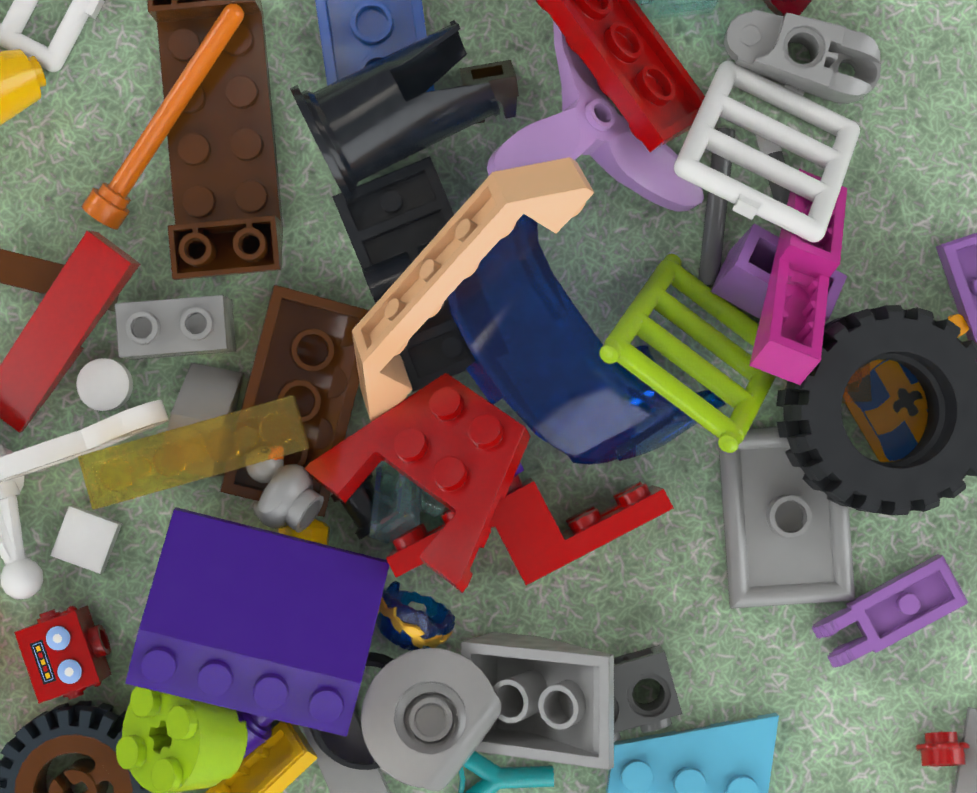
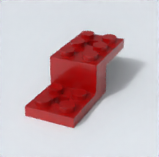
M517 474L512 480L505 499L500 498L489 527L497 529L525 585H528L674 509L664 488L654 485L648 487L646 483L642 484L639 481L614 494L613 498L616 504L608 509L599 512L597 508L595 509L594 506H591L566 519L569 529L561 533L534 480L529 478L522 482ZM450 509L443 512L441 517L444 523L430 531H427L424 523L395 537L396 539L392 541L395 549L389 553L386 560L396 578L424 564L419 556L455 515L454 512Z

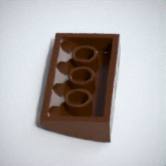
M278 285L273 286L220 492L256 501L260 500L268 483H260L253 480L246 469L248 455L252 450L260 446L277 448L282 445L285 448L284 466L297 464L306 468L310 462L345 440L359 386L352 329L369 310ZM312 478L313 490L324 497L323 505L317 516L325 517L331 492Z

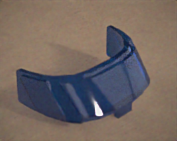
M523 214L517 220L511 233L505 238L500 239L480 261L476 271L470 277L464 279L448 296L452 317L476 360L466 369L486 398L493 405L503 398L539 438L568 455L573 463L591 465L608 463L617 459L623 461L640 456L664 446L697 424L695 420L643 381L636 379L619 363L609 364L601 359L599 351L603 346L602 342L554 276L538 242V223L527 215ZM710 390L695 392L717 409L726 405L722 399Z

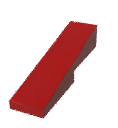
M86 231L0 365V419L19 433L24 431L84 349L81 345L141 265L99 232Z

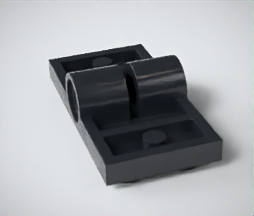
M430 156L357 186L355 190L351 191L354 200L350 202L345 200L342 193L332 196L362 267V272L375 304L454 216ZM478 269L457 286L444 301L439 312L427 319L409 339L407 346L399 354L402 357L413 392L419 391L444 373L453 377L511 353Z

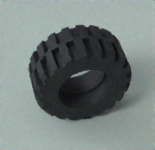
M884 305L873 309H865L834 319L825 324L821 361L801 385L787 381L786 388L778 390L776 406L783 407L784 421L777 422L779 437L787 438L791 448L785 454L793 467H800L805 474L802 479L813 490L824 492L827 494L828 500L838 505L851 507L858 511L886 515H908L909 511L925 512L939 507L940 498H955L966 489V483L963 481L965 476H977V345L973 340L962 342L957 338L961 331L960 327L948 319L941 321L933 320L934 316L931 311L918 307L904 310L901 305ZM875 360H892L906 367L919 381L927 400V423L919 443L904 458L891 462L875 461L863 456L851 443L842 421V398L847 383L859 367Z

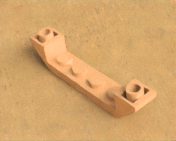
M568 157L492 172L352 329L360 389L371 422L404 401L413 390L402 357L399 355L407 346L409 339L428 318L435 316L439 312L447 297L464 279L470 277L476 271L480 261L497 242L511 233L517 220L525 214L557 234L571 218L581 212L586 201L594 194V191L575 160Z

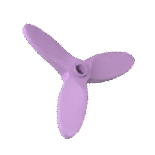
M553 21L554 46L562 87V112L522 128L505 141L489 158L487 165L488 176L495 171L568 157L576 160L581 154L590 155L617 182L657 205L676 212L689 211L701 204L704 200L703 189L678 177L674 172V163L678 155L666 144L649 152L643 142L633 135L624 116L617 113L607 96L600 90L597 79L580 56L571 50L564 34Z

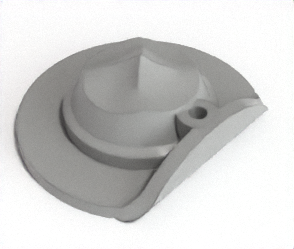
M437 648L413 650L390 661L377 673L370 683L361 710L362 734L369 753L379 767L389 776L412 787L440 791L459 772L501 713V702L494 693V689L486 675L466 657L449 650Z

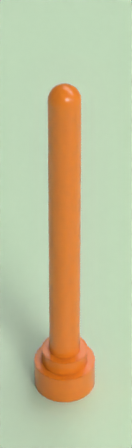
M234 3L225 6L109 184L103 183L99 189H92L81 206L91 217L107 227L115 230L119 229L130 212L126 208L131 201L127 195L244 18V11L241 6Z

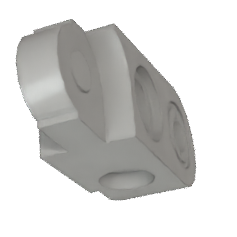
M752 9L751 12L740 14L733 19L724 34L725 50L735 60L736 65L747 68L771 81L792 86L834 103L850 104L860 101L875 88L880 78V50L875 40L865 33L846 29L845 26L791 13L779 16ZM800 43L809 50L811 56L810 63L799 64L793 61L787 50L788 44ZM839 64H850L854 68L855 76L852 77L839 73Z

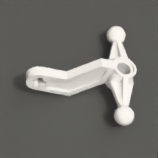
M162 400L148 402L127 409L81 430L16 452L0 444V556L5 564L0 575V583L7 595L14 599H29L41 589L43 583L42 569L35 561L26 558L24 553L17 496L21 494L25 475L107 448L169 421Z

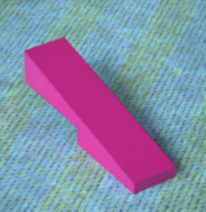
M799 169V171L819 181L821 180V177ZM841 186L826 233L820 241L810 242L781 228L749 366L801 385L821 361L829 278L838 268L841 260L847 198L846 187ZM790 191L787 205L808 215L813 202Z

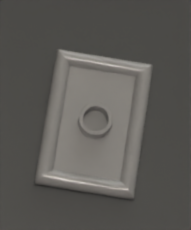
M778 427L749 428L744 440L733 453L724 452L719 447L730 609L855 600L849 507L841 506L828 500L827 494L822 491L813 490L802 479L805 473L800 467H793L785 454L787 450L791 449L787 438L779 437Z

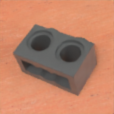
M657 645L615 657L614 742L621 738V731L640 726L642 732H652L670 726L672 724L671 717L681 715L682 710L667 657L662 647ZM646 678L657 680L660 683V692L654 701L639 703L633 699V689L639 681Z

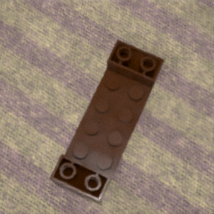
M147 0L148 12L157 22L164 99L225 6L231 3L238 4L244 11V18L167 135L175 225H168L173 280L278 271L282 269L283 219L264 14L261 0Z

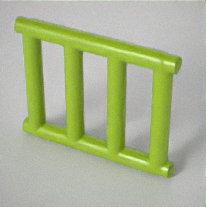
M668 254L658 264L608 335L599 351V355L606 363H619L719 438L718 445L721 450L733 453L744 440L776 376L749 366L752 355L666 292L671 284L754 347L759 324L730 302L711 292L710 287L682 267V261L677 255ZM653 309L749 380L746 388L741 387L649 318ZM637 335L734 408L731 416L728 418L630 343Z

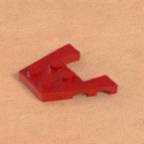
M444 373L310 462L305 470L314 480L346 503L381 461H385L454 512L455 515L419 558L426 566L463 593L473 574L470 568L478 549H484L491 533L489 523L500 498L505 499L531 435L524 425L449 374Z

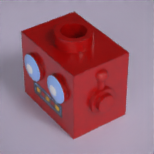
M88 605L78 609L75 606H70L63 612H56L53 609L41 613L36 624L14 632L39 704L62 695L63 698L68 697V700L84 695L83 691L87 687H98L104 679L112 675L106 659V655H109L111 652L107 633L101 624L94 625Z

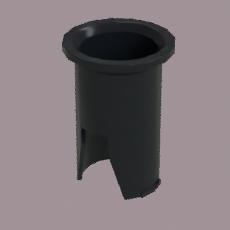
M455 20L451 21L449 26L314 93L307 90L301 92L298 85L290 88L347 202L354 200L351 191L356 189L359 181L492 115L497 116L500 114L499 105L489 81L426 92L467 55L458 32L461 28Z

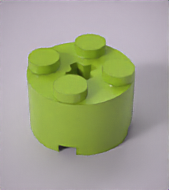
M136 686L131 693L130 704L124 717L122 738L116 745V758L119 765L123 769L130 770L135 780L143 788L153 793H176L217 786L222 780L230 779L239 769L247 747L248 732L246 721H239L237 712L233 709Z

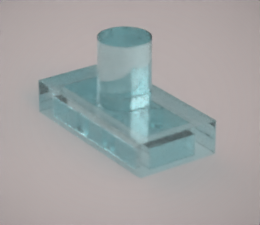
M381 461L376 468L369 537L388 544L419 525L420 511L436 517L443 512L446 506L385 461Z

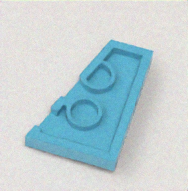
M771 713L759 715L757 718L734 722L726 721L685 731H671L615 741L614 768L610 769L608 773L606 793H768L779 715Z

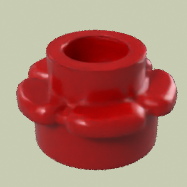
M957 732L924 733L925 743L916 745V750L921 751V761L924 767L966 765L964 749L970 748V745L966 742L958 743Z

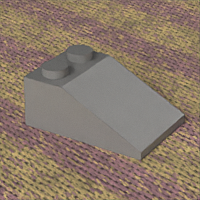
M491 632L461 642V655L481 669L501 702V713L476 748V752L606 770L614 768L613 654L541 636Z

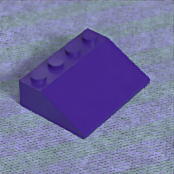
M175 507L139 626L125 684L347 737L366 666L389 564L384 559Z

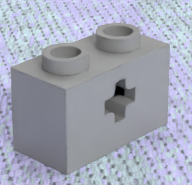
M224 295L115 303L119 358L140 360L236 352L232 299Z

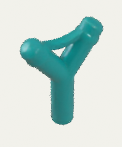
M476 751L473 752L459 770L458 793H496L500 789L554 787L553 766L499 767ZM463 767L482 778L465 792L466 779Z

